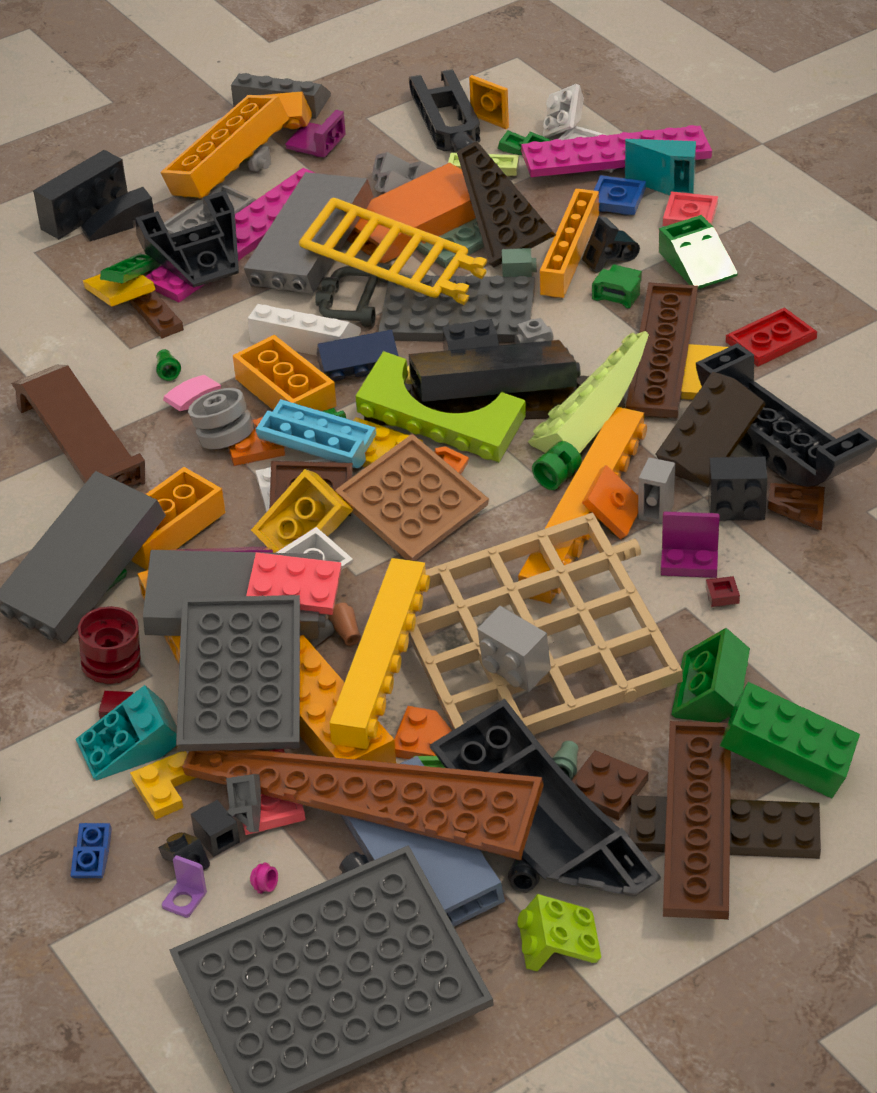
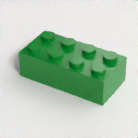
M748 682L735 703L720 746L832 799L847 777L860 734Z

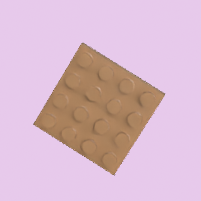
M413 434L335 490L353 509L352 513L402 557L410 561H416L488 506L489 502L487 496Z

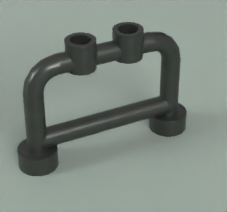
M380 263L379 267L389 270L392 266L391 263ZM351 266L341 267L335 270L331 277L322 278V291L316 292L315 303L316 306H319V312L323 317L361 321L362 326L373 327L376 320L375 307H368L378 279L379 282L388 283V281ZM342 277H369L356 311L329 309L333 305V296L339 290V281Z

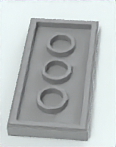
M220 184L209 193V195L226 190L234 207L235 214L256 200L224 184ZM203 198L198 199L164 222L169 234L207 223L203 215Z

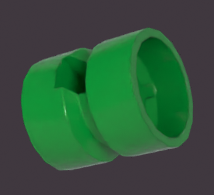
M559 441L533 463L532 473L542 487L548 490H555L567 478L578 471L582 464V458L572 444L566 441Z

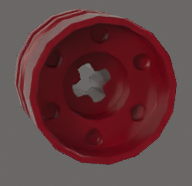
M107 606L89 611L81 618L78 625L81 668L88 678L99 683L113 684L130 679L138 672L141 665L138 620L131 612L124 608Z

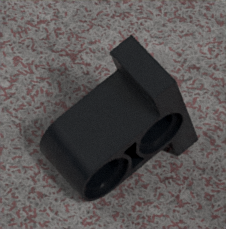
M598 216L582 260L593 271L600 272L606 260L631 261L635 259L640 252V245L625 231L619 230L607 217Z

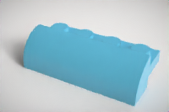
M280 399L273 412L267 410L256 428V433L261 440L337 463H353L352 467L359 468L366 461L365 452L376 436V427Z

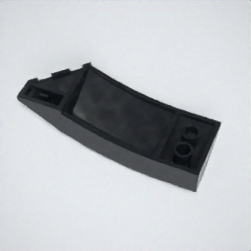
M506 699L501 700L430 744L431 750L445 768L542 777L544 786L522 859L544 880L637 896L661 879L660 875L625 830L615 825L562 771Z

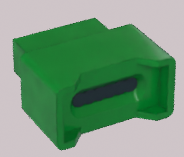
M615 264L612 265L610 270L602 269L592 282V299L595 301L608 300L620 303L625 308L630 309L640 295L642 271Z

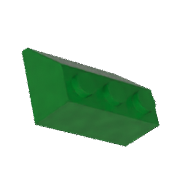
M724 628L685 651L681 663L683 682L677 683L671 715L679 719L703 722H721L730 717L745 685L744 681L750 648L730 630Z

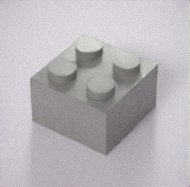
M499 606L477 628L483 666L489 672L497 673L504 677L512 686L520 687L530 692L551 670L547 633L504 607Z

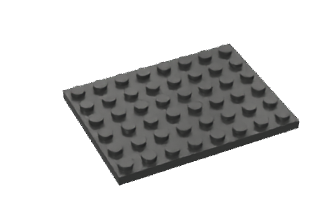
M409 845L169 949L174 964L233 1093H303L494 1006L489 990Z

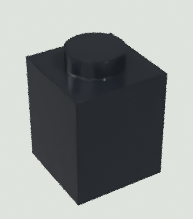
M218 800L191 813L194 835L200 839L201 843L213 857L240 843L237 821L227 813V810Z

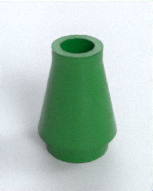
M160 350L156 355V373L161 379L172 381L179 376L181 364L171 355L169 350Z

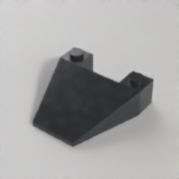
M226 190L203 197V215L207 223L169 234L158 211L136 218V235L145 254L193 288L239 273L235 210Z

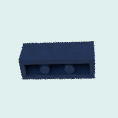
M392 330L317 344L316 352L321 372L334 382L343 380L347 376L363 377L368 375L383 351L399 356Z

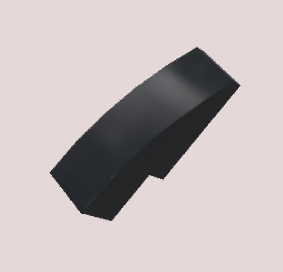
M144 187L132 190L99 209L81 226V229L90 242L134 228L133 220L154 212L152 197Z

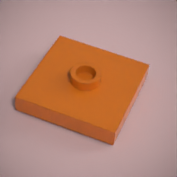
M607 465L602 467L582 504L593 512L621 540L627 536L638 515V495Z

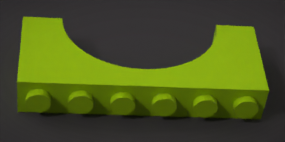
M385 351L382 352L355 396L358 413L365 417L381 420L390 426L406 429L413 434H420L431 438L435 442L454 446L460 451H468L479 455L483 459L493 460L498 463L501 461L526 417L525 400L501 392L492 403L476 411L445 413L433 410L419 403L407 391L404 385L408 377L407 359Z

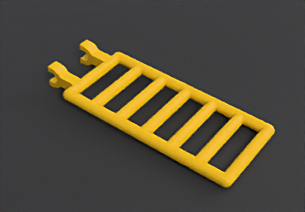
M331 198L299 240L300 247L432 298H437L441 293L448 295L462 305H465L469 299V295L466 294L469 290V285L464 283L456 284L449 281L458 267L470 271L480 279H483L487 270L484 269L487 259L468 256V249L465 246L337 198ZM335 208L347 212L324 245L312 241ZM357 216L368 220V223L346 253L333 249ZM378 224L390 229L367 262L355 258ZM399 233L412 237L389 270L376 266ZM421 241L434 245L411 279L399 275V272ZM443 249L455 253V256L433 287L420 283Z

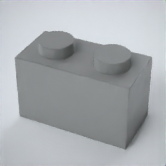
M648 458L639 476V520L662 524L663 512H671L674 505V462Z

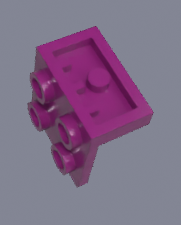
M335 110L322 125L309 122L307 126L300 127L285 143L286 149L325 158L346 135L344 111Z
M663 512L661 576L717 578L720 518L718 513Z

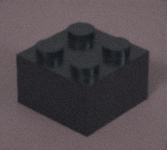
M765 457L710 458L709 513H718L720 515L719 521L765 520L768 479Z

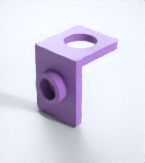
M176 855L173 858L177 883L162 902V908L188 918L207 893L203 866ZM179 895H188L192 898L191 902L186 906H177L173 903L174 899Z

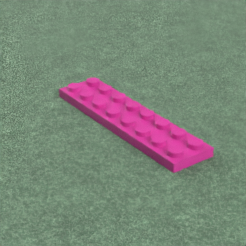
M695 125L681 128L669 127L662 130H643L642 132L633 133L622 132L614 135L601 134L594 137H576L566 140L555 139L546 142L534 141L521 144V153L530 177L625 168V139L696 141V160L712 158V149L701 126Z

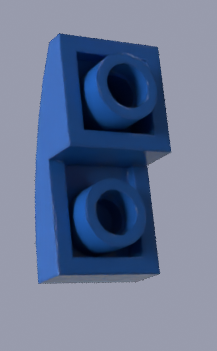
M79 823L77 847L73 849L71 878H103L111 841L112 827L110 823Z

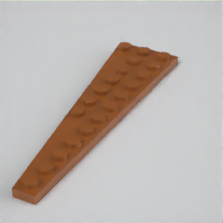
M261 750L189 751L182 766L187 776L227 785L226 778L259 774L262 795L519 860L522 858L544 786L542 777Z

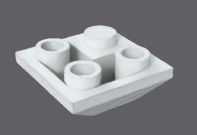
M574 84L549 95L546 102L547 111L543 123V137L548 138L574 128L581 120L584 97L580 85Z

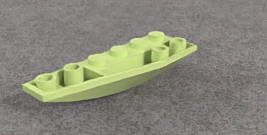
M644 331L638 334L630 333L622 340V345L612 352L600 367L561 405L555 406L548 413L549 418L533 430L534 435L528 443L547 453L557 442L566 441L581 453L610 418L622 400L639 365L649 334Z

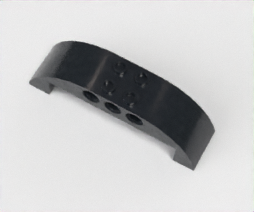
M738 343L696 362V370L701 386L704 385L712 372H716L736 379L765 402L766 405L741 439L739 445L754 457H765L766 466L794 484L806 487L817 486L867 461L877 448V440L860 428L836 439L755 382L754 354Z

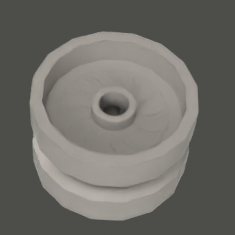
M223 388L201 396L189 406L188 414L192 424L197 428L196 434L202 447L207 449L229 447L242 441L253 431L254 422L251 414L246 409L247 403L240 389Z

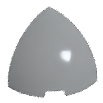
M389 152L378 154L375 158L372 178L377 181L374 188L384 194L436 168L423 161L410 164Z

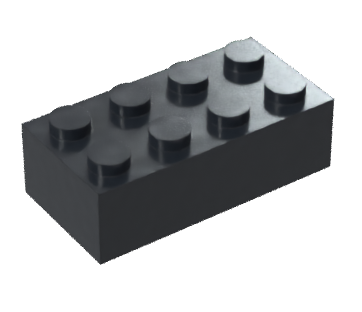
M102 150L33 190L40 229L59 240L81 227L103 206L128 193L123 159L106 150Z

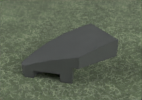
M259 774L226 778L229 810L227 813L239 819L247 826L246 829L249 832H259L261 816Z

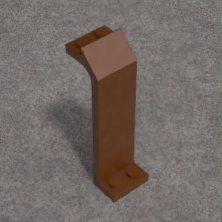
M57 364L11 383L16 390V402L20 412L24 413L34 408L84 484L95 471L129 487L137 483L140 485L145 484L144 458L140 453L131 457L68 365Z

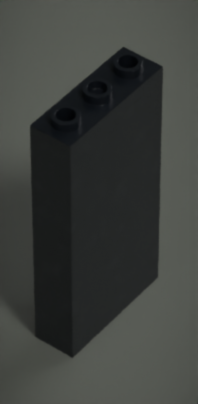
M560 340L409 354L410 380L422 402L496 395L501 392L506 394L577 387V378H580L581 375L579 362H576L574 356L569 353L568 348Z

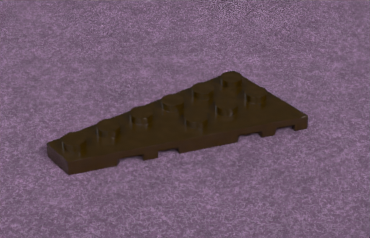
M477 141L457 151L488 261L493 268L502 264V249L533 248L556 236L554 231Z

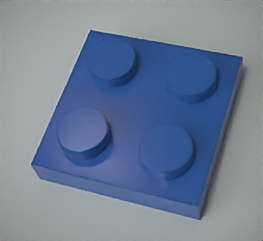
M600 175L593 190L599 191V211L635 215L646 189V181Z

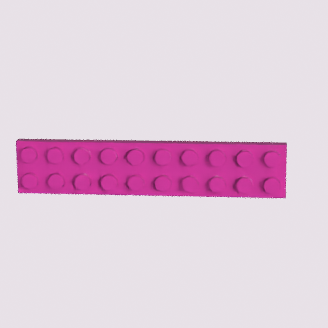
M305 168L298 170L235 214L238 261L257 248L305 172H314ZM162 265L145 276L154 282V291L178 303L203 286L200 285L193 288Z

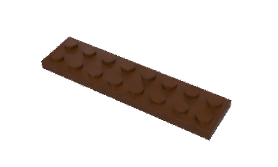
M648 282L639 333L646 331L649 336L639 365L629 385L626 409L643 412L644 416L678 418L698 285Z
M670 721L663 917L729 920L731 751L720 746L728 723Z

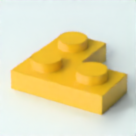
M180 751L130 772L131 781L155 820L184 808L182 799L174 787L195 779V777L185 775L182 768L188 754L186 751Z

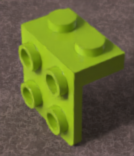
M537 894L528 906L520 912L517 924L520 928L526 969L538 971L554 952L591 963H597L601 959L594 916L590 909Z

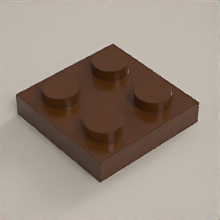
M594 750L574 776L572 782L600 811L619 821L631 805L632 795H638L648 782L649 772Z

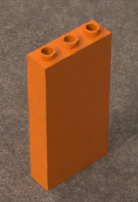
M447 163L372 199L366 208L369 211L438 237L476 219L462 169L452 163ZM360 218L347 241L353 243L368 223V220ZM378 224L361 250L371 256L390 229ZM399 233L379 262L386 263L398 257L412 237Z

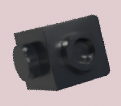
M185 832L171 835L167 838V843L158 847L162 858L172 863L173 858L178 855L201 864L203 870L210 867V862L200 839Z

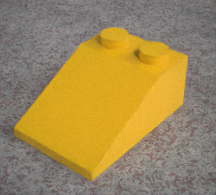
M304 469L251 531L268 548L272 549L273 553H276L315 527L326 536H329L353 509L317 473Z

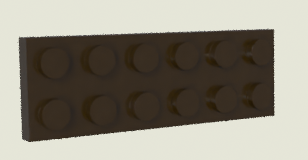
M632 795L630 838L640 851L665 852L667 797ZM730 799V855L820 859V803Z

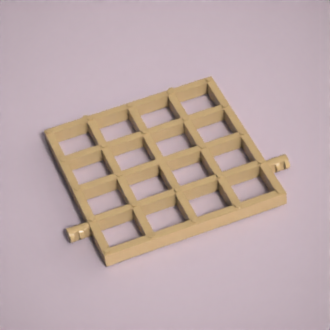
M592 512L426 570V575H430L429 589L442 585L451 605L417 616L414 631L409 632L408 636L452 730L464 724L459 713L496 700L500 702L506 699L530 732L535 735L624 702H634L638 697L683 682L682 669L621 563V561L641 555L639 543L635 538L612 547ZM589 534L599 554L563 565L553 546ZM540 551L550 571L514 583L504 563ZM491 568L501 588L464 600L454 580ZM609 570L620 591L584 603L573 582ZM560 587L571 608L533 620L523 600ZM510 605L515 615L547 633V636L578 625L581 626L591 647L554 659L549 651L551 670L536 684L538 686L550 682L561 705L523 718L512 695L522 692L524 689L512 686L504 677L497 673L489 672L483 666L477 631L478 627L473 617L495 610L499 606ZM630 607L642 629L605 641L594 620ZM460 622L470 643L432 656L422 635ZM652 646L664 668L627 681L615 658ZM479 660L489 683L451 696L441 673ZM601 663L613 686L575 699L564 676Z

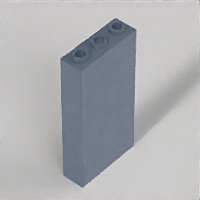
M418 756L400 763L424 766ZM341 815L369 862L409 845L453 927L505 902L501 881L479 849Z

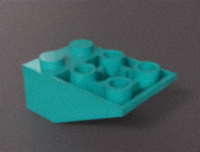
M625 139V179L646 181L647 188L670 195L671 192L694 194L696 141Z
M144 685L75 740L93 778L97 781L162 758L176 747L177 725L165 702Z

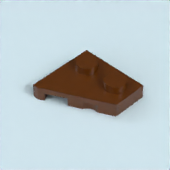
M770 483L768 509L817 530H822L825 487Z

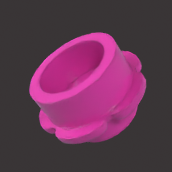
M266 862L258 864L251 872V885L259 894H263L264 891L272 892L278 883L277 869Z

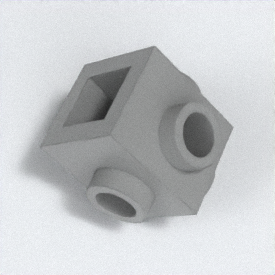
M541 318L517 324L518 335H515L516 344L554 339L551 327L546 326Z

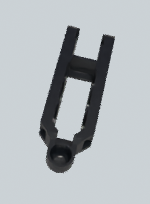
M453 69L441 71V81L444 82L445 87L428 90L421 75L409 77L412 98L437 149L442 151L451 150L452 153H457V151L477 141L479 143L481 141L479 136L480 121ZM451 106L452 109L456 110L457 119L463 125L446 126L437 108Z

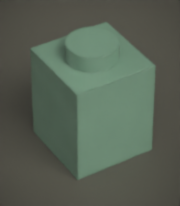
M531 248L502 249L503 277H532V273L537 272L536 258L531 257Z

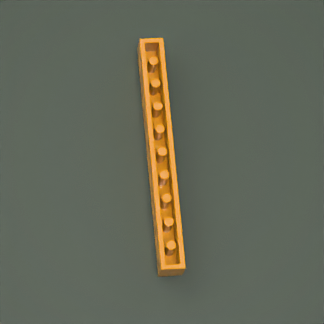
M621 407L615 409L601 428L545 529L592 513L582 504L583 499L599 470L605 465L620 478L622 472L627 471L631 456L636 455L640 439L644 440L647 433V424H644L643 412ZM586 534L553 546L563 565L573 563L576 557L579 558L581 556L585 540L590 539V535ZM540 551L529 555L518 575V581L550 571ZM558 587L529 599L551 604L555 595L561 593V589Z

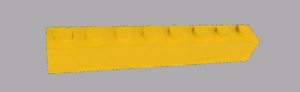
M391 558L330 720L332 744L367 749L371 737H376L378 718L384 715L386 709V695L392 693L394 673H399L401 653L407 651L408 634L413 632L415 628V614L422 609L423 592H428L430 575H426L424 562Z

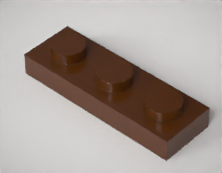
M155 291L129 300L161 339L184 330L183 322Z

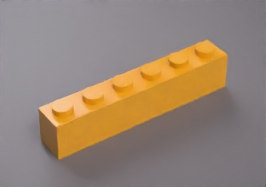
M575 189L540 269V295L554 298L565 297L599 216V191Z

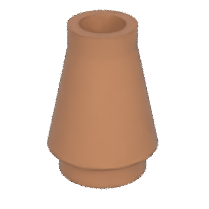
M347 603L335 604L333 615H328V620L332 622L334 630L342 637L346 645L352 646L357 644L361 640V635L358 630L354 609L348 606Z

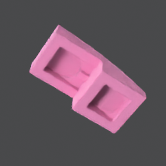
M206 375L197 376L170 390L164 395L163 401L179 411L188 410L195 400L209 392L221 389V385Z

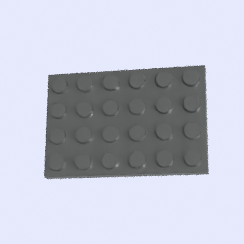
M399 274V275L405 276V277L410 278V279H411L412 276H413V275ZM426 274L420 283L433 287L440 276ZM474 275L452 276L449 280L450 282L469 285V290L466 293L469 295V299L465 305L456 302L453 297L442 293L437 298H432L388 281L378 332L392 330L394 339L397 341H443L442 326L474 322L481 319H492L497 332L498 342L516 343L515 335H518L517 324L531 320L535 277H502L496 275L493 277L484 276L483 279H480Z
M300 595L182 598L177 751L300 749Z

